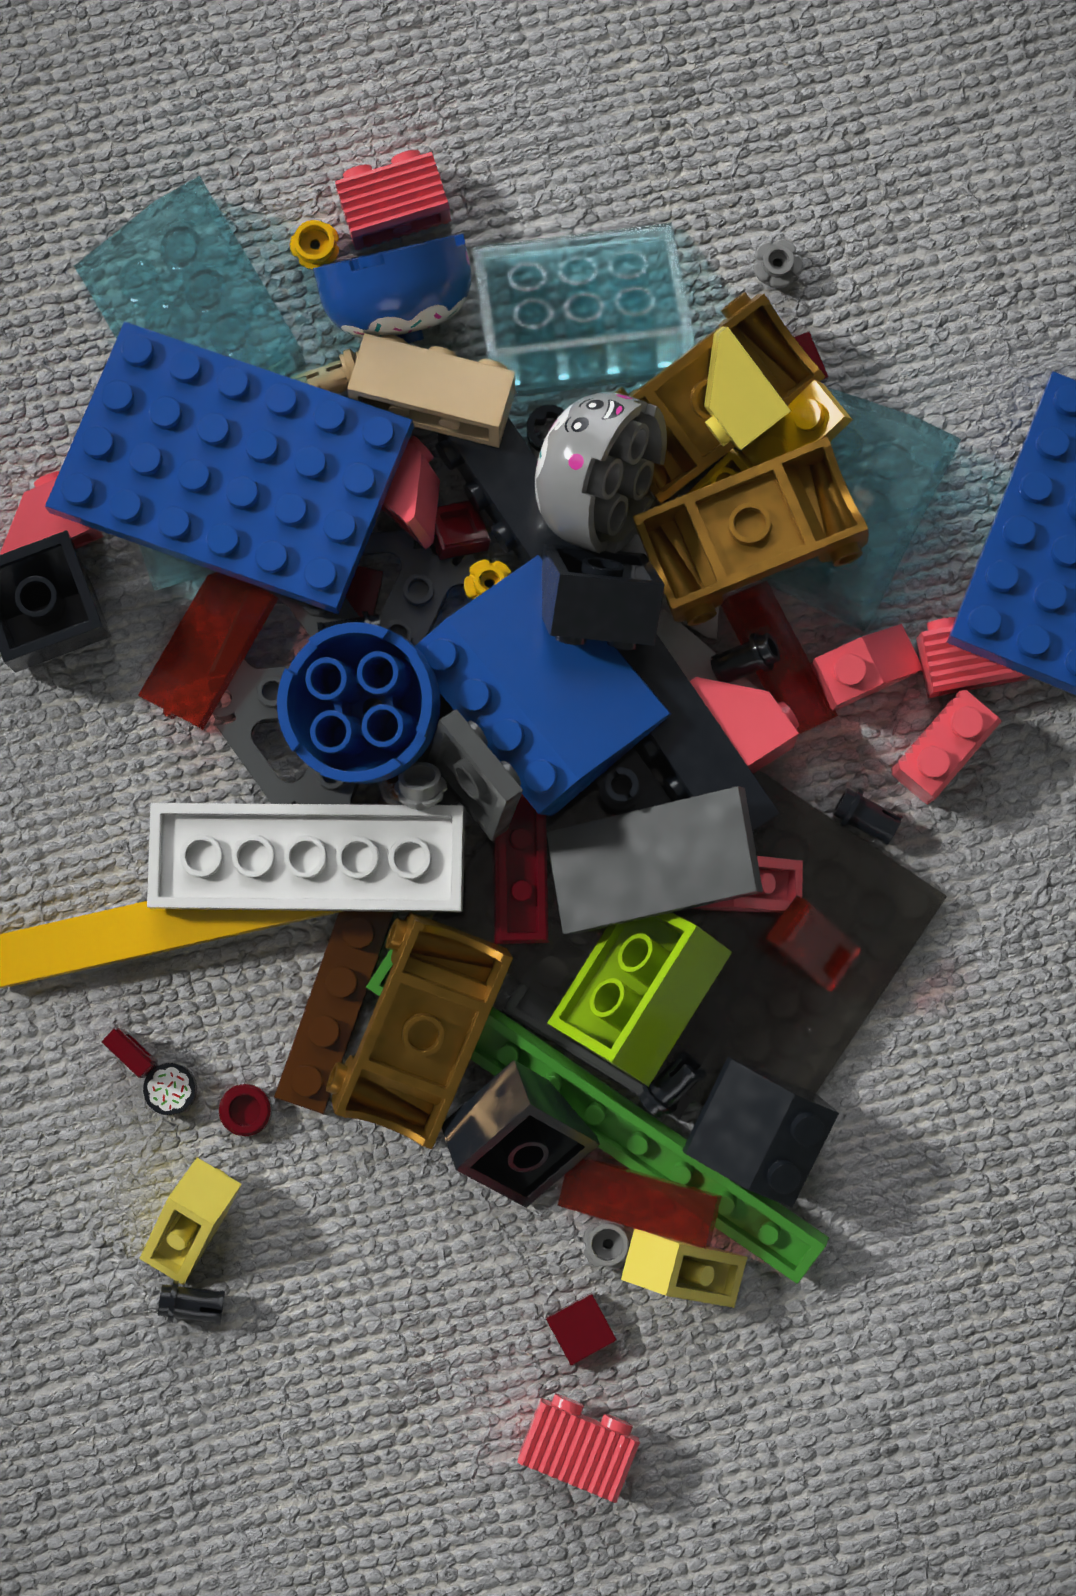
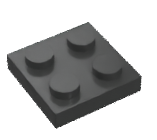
M455 709L439 720L427 763L435 765L440 770L441 777L445 779L448 789L461 805L465 807L466 811L488 838L493 841L509 828L523 792L521 781L514 768L506 761L500 762L487 747L488 742L481 728L471 720L467 722L459 711Z

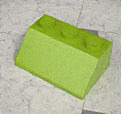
M674 913L607 927L547 1024L649 1087L732 951L695 924Z

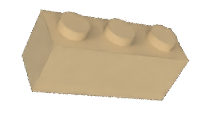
M364 333L347 392L348 398L412 419L414 427L499 448L515 396V371L508 370L505 365L495 360L482 359L477 362L458 357L453 351L443 347L434 346L425 349L409 345L404 339L395 335L378 337Z

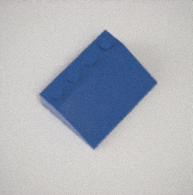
M539 555L447 617L415 645L432 667L441 695L454 710L457 709L467 722L471 720L481 728L488 742L487 747L500 762H508L514 768L521 781L522 794L538 814L554 816L671 715L670 711L617 648L609 646L607 641L587 639L584 645H570L557 641L555 636H550L542 619V557Z

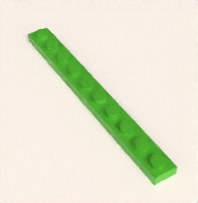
M389 950L366 988L379 997L393 966L391 961L392 950ZM492 1007L471 1056L472 1061L496 1076L515 1060L548 1079L598 1137L600 1142L598 1147L796 1284L800 1282L826 1247L829 1239L827 1235L780 1203L745 1189L686 1155L682 1150L687 1139Z

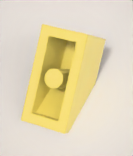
M722 326L718 329L713 337L704 407L712 417L705 421V424L723 447L731 441L735 448L742 450L791 412V410L729 327Z
M197 1157L169 1195L139 1259L173 1280L179 1281L184 1286L227 1215L242 1184L226 1175L222 1170L214 1168Z
M634 1228L621 1280L665 1296L735 1308L748 1257L678 1237Z

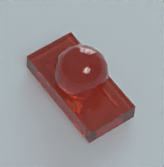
M796 895L786 911L776 919L773 929L766 937L783 956L793 961L815 982L830 992L836 987L861 951L855 943L811 903Z

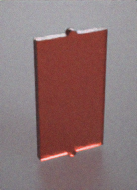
M210 570L138 696L163 709V714L166 717L174 719L177 716L203 730L279 598L253 584Z

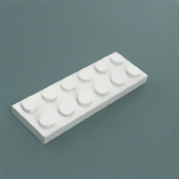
M151 803L147 907L150 909L463 912L465 807L463 805H434L429 809L415 810L406 805Z

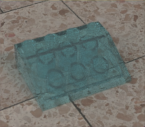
M200 176L155 200L74 265L116 339L125 321L283 376H287L306 365L301 347Z
M672 222L472 247L486 359L498 361L505 365L508 370L515 371V396L651 380L693 347L692 323Z
M827 387L853 419L830 443L849 493L868 526V543L861 548L863 554L849 564L835 567L832 561L822 563L819 561L818 556L760 580L864 631L870 624L961 439L913 415Z

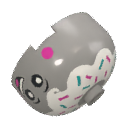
M605 392L583 397L570 405L556 419L539 453L535 472V495L544 521L558 537L572 545L599 554L603 551L616 553L634 537L637 531L633 516L649 510L654 498L645 496L652 482L654 464L664 465L667 432L661 410L655 405L627 395Z

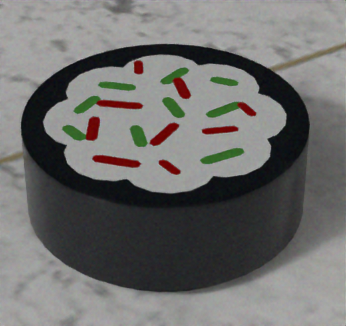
M164 1063L153 1068L145 1078L143 1085L144 1098L149 1107L155 1112L163 1115H177L186 1111L195 1101L197 1082L192 1072L185 1066L176 1063Z

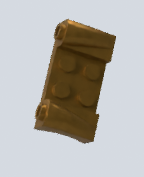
M746 292L742 293L721 310L726 319L718 325L719 327L642 387L633 390L629 394L623 387L614 392L655 405L664 416L667 432L664 465L654 464L653 478L649 488L658 502L663 503L734 448L731 441L723 447L705 424V421L712 417L704 407L713 337L714 333L722 326L729 327L787 406L813 380L820 382L825 378L822 371L792 336L765 294H758L750 299Z
M828 437L633 516L636 531L647 557L665 584L663 595L674 621H687L688 626H696L715 617L717 614L715 608L722 604L723 594L818 556L819 561L822 563L832 561L835 567L849 564L863 554L861 548L868 543V526L849 493Z
M409 912L404 921L398 918L394 921L388 934L386 948L392 950L391 961L393 966L356 1055H350L345 1064L335 1063L327 1082L326 1091L333 1094L332 1106L336 1115L375 1123L398 1132L423 1147L433 1149L513 957L505 947Z

